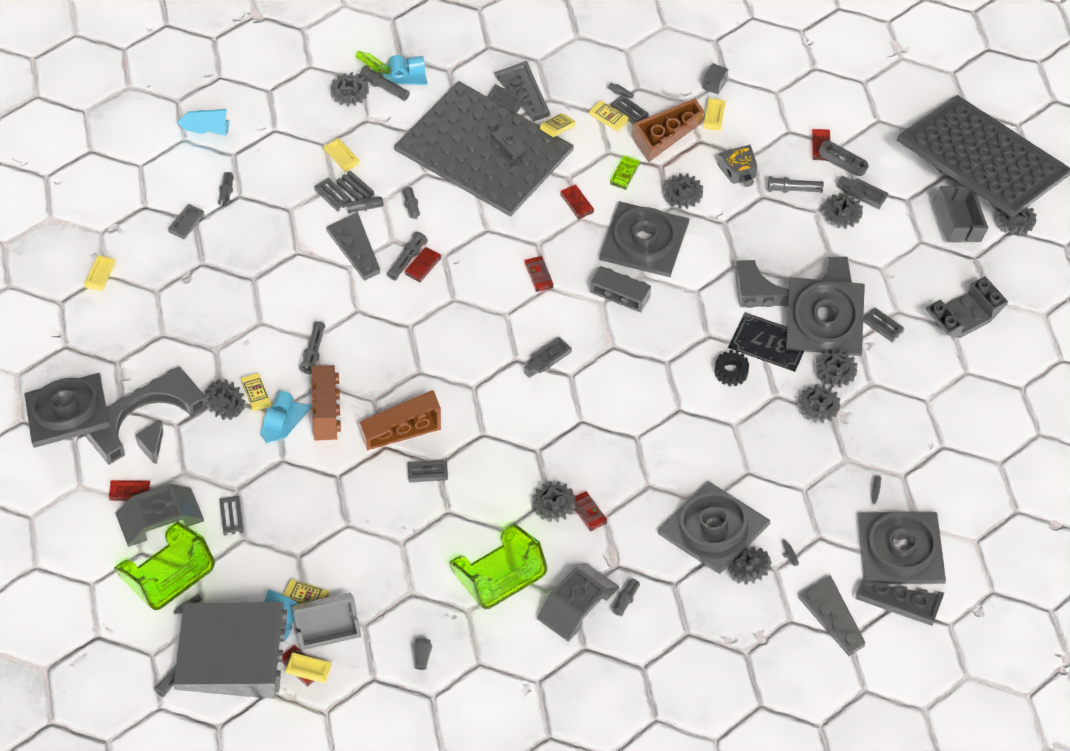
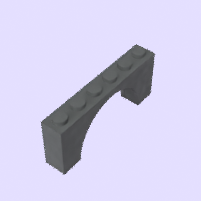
M829 257L827 273L821 280L852 282L848 257ZM755 260L737 261L735 274L740 308L788 306L789 289L782 288L768 281L760 273Z
M178 366L175 369L169 370L163 376L152 380L146 386L136 389L134 393L127 397L121 398L110 407H107L110 421L109 428L83 435L105 462L110 465L125 456L123 444L119 439V430L125 418L134 410L148 404L165 403L177 406L190 416H193L207 407L205 406V395L185 371Z

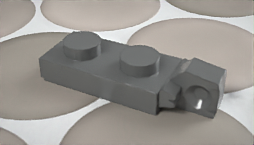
M841 176L838 180V188L879 210L888 198V192L858 178L849 179Z
M557 337L531 356V359L528 361L529 364L525 366L524 374L530 378L536 375L537 372H545L572 353V348L563 339Z

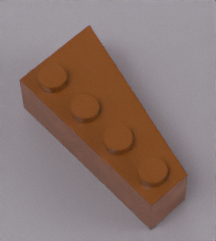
M696 98L633 123L631 136L647 161L650 162L702 123L704 110Z
M335 365L312 366L314 441L338 440L337 432H341V420H337V416H341L340 404H336V400H340V389L336 388V384H339V373H335Z
M434 390L359 421L360 434L367 451L441 430V407Z

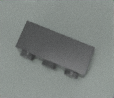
M600 266L591 280L590 293L641 313L650 298L651 285L633 279L628 275L615 272L610 268Z

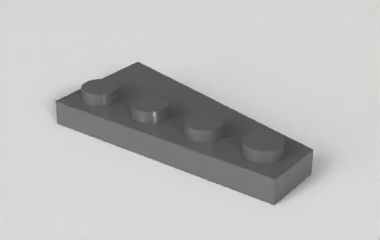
M527 61L494 72L496 79L505 89L524 98L525 101L521 107L533 121L550 116V111Z
M358 212L326 227V232L364 281L380 274V267Z
M831 575L799 594L798 599L848 656L865 647L866 642Z
M862 580L855 599L933 626L945 592L938 591L937 594L928 593L926 589L915 591L908 590L906 586L899 585V587L895 588L889 587L887 583Z

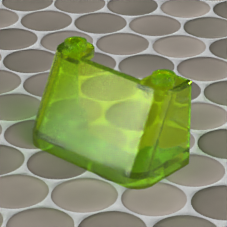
M179 521L170 526L165 533L168 545L137 567L133 561L124 560L114 567L118 576L153 610H160L208 575L215 566L214 558L204 537Z
M515 523L504 529L501 533L502 546L470 564V561L465 556H458L449 561L451 571L483 609L493 608L540 580L547 573V563L540 541Z

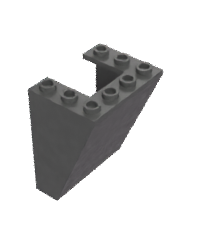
M284 602L183 603L174 690L275 699V693L280 691L281 670H277L278 662L282 663L283 650H279L280 642H284L287 625V609H284Z

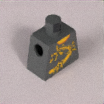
M750 144L719 153L717 165L731 183L743 182L745 187H750L754 184L753 179L756 177L757 163Z

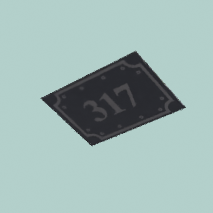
M747 312L744 313L728 346L729 349L793 372L796 371L805 352L786 350V326Z

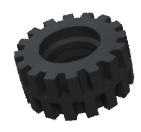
M729 350V353L724 351L723 355L720 354L716 359L715 377H717L719 382L722 381L723 385L727 383L730 387L731 384H734V387L738 386V383L740 385L743 384L749 373L748 358H744V354H739V351L733 353V350ZM733 365L738 367L739 370L731 372L724 367Z

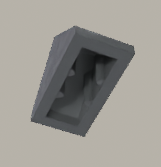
M162 420L154 422L135 434L137 446L154 464L158 462L164 434Z

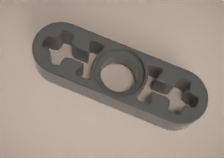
M824 141L821 144L819 154L823 158L854 175H865L869 167L865 159L831 141ZM839 156H845L848 161H843Z

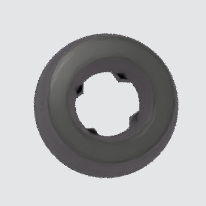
M417 638L412 644L415 669H427V663L433 647L431 640Z

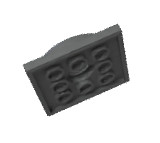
M619 201L599 260L671 278L690 218L666 213L651 207H641ZM644 231L648 234L652 233L654 236L649 239H643L638 237L636 233Z
M790 277L786 350L825 353L827 351L831 353L832 349H834L836 353L842 350L844 355L848 352L852 356H861L865 284ZM820 307H830L835 311L836 316L832 321H823L818 316V309Z
M100 373L81 378L59 379L41 389L24 393L33 448L110 427Z
M708 481L658 530V535L718 574H721L771 524V521ZM710 518H719L723 523L718 527L705 525Z
M937 512L858 513L865 580L887 584L946 583ZM907 539L911 542L912 547L909 550L898 549L894 546L893 540Z

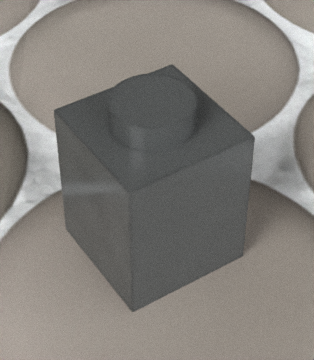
M712 63L704 76L702 89L719 95L727 82L729 69Z

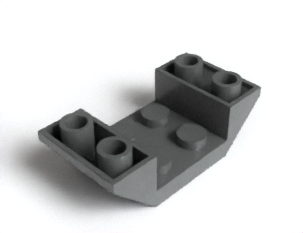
M984 276L970 284L967 294L947 304L940 299L926 306L925 310L947 335L962 338L990 323L1008 304V300Z
M168 484L132 496L115 513L128 547L147 541L146 532L183 520L185 528L204 522L192 489L175 484Z
M589 564L576 566L550 593L537 616V620L569 642L581 629L582 620L601 599L607 601L619 589V585Z

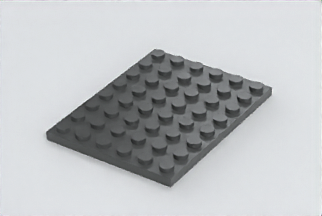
M458 81L394 145V150L511 217L574 150V145L559 136H550L542 131L540 126L497 105L484 94ZM505 125L527 147V152L515 159H512L491 138V133Z
M959 95L944 103L897 137V141L903 144V146L909 148L918 156L924 158L933 166L939 168L948 176H951L1013 218L1070 175V167Z

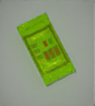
M357 51L355 57L373 70L384 74L390 73V67L368 52Z
M623 155L610 179V185L627 190L640 166V161Z

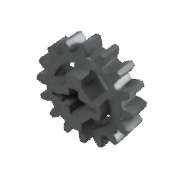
M350 72V75L343 73V77L337 75V80L333 79V84L330 85L331 96L334 97V101L340 100V105L346 103L348 107L350 103H353L354 106H356V102L363 103V99H367V94H369L368 81H365V77L360 78V74L354 76L353 72Z
M679 173V177L672 175V180L667 179V184L664 185V197H667V202L672 201V206L679 205V209L682 206L688 209L689 205L695 207V204L700 203L701 198H703V185H700V180L695 181V176L690 178L688 173L685 176Z
M839 193L837 197L833 194L831 199L827 198L823 207V216H826L825 220H831V225L837 224V228H840L841 225L845 229H847L848 225L854 227V224H858L860 219H862L863 206L860 205V200L855 201V196L850 198L848 193L845 196Z
M1027 207L1013 218L999 209L996 215V222L999 223V228L1004 227V232L1010 231L1012 236L1014 233L1020 236L1021 232L1027 235L1028 230L1032 232L1036 224L1037 214L1033 213L1034 208L1029 209Z
M832 349L831 353L825 351L824 356H819V360L816 363V374H819V380L825 379V385L831 383V387H834L835 384H838V387L841 388L843 383L848 386L849 381H854L858 371V364L854 363V357L849 358L848 352L844 355L842 350L836 353Z
M220 379L216 382L213 381L205 390L206 395L204 399L208 400L205 406L211 407L209 412L214 411L215 417L221 415L222 420H225L227 417L229 420L238 417L245 408L243 405L246 403V400L242 399L244 393H239L240 387L235 388L234 382L228 384L227 379L223 382Z
M815 384L814 388L807 386V391L802 390V394L799 396L798 408L802 409V415L807 414V420L814 418V423L818 419L824 423L825 419L832 421V416H837L840 410L841 399L837 397V392H831L832 387L825 389L824 384L821 387Z
M549 481V486L543 483L542 490L536 489L537 495H533V508L536 515H541L542 520L548 517V522H551L552 519L559 522L560 517L565 520L567 519L566 514L572 515V509L575 508L576 500L572 488L568 489L566 483L560 486V481H557L556 485Z
M752 547L751 550L746 548L729 565L728 571L732 580H736L738 584L744 581L745 585L749 581L754 584L757 579L763 580V575L768 576L767 570L772 569V561L768 552H763L762 548L758 550L755 547Z

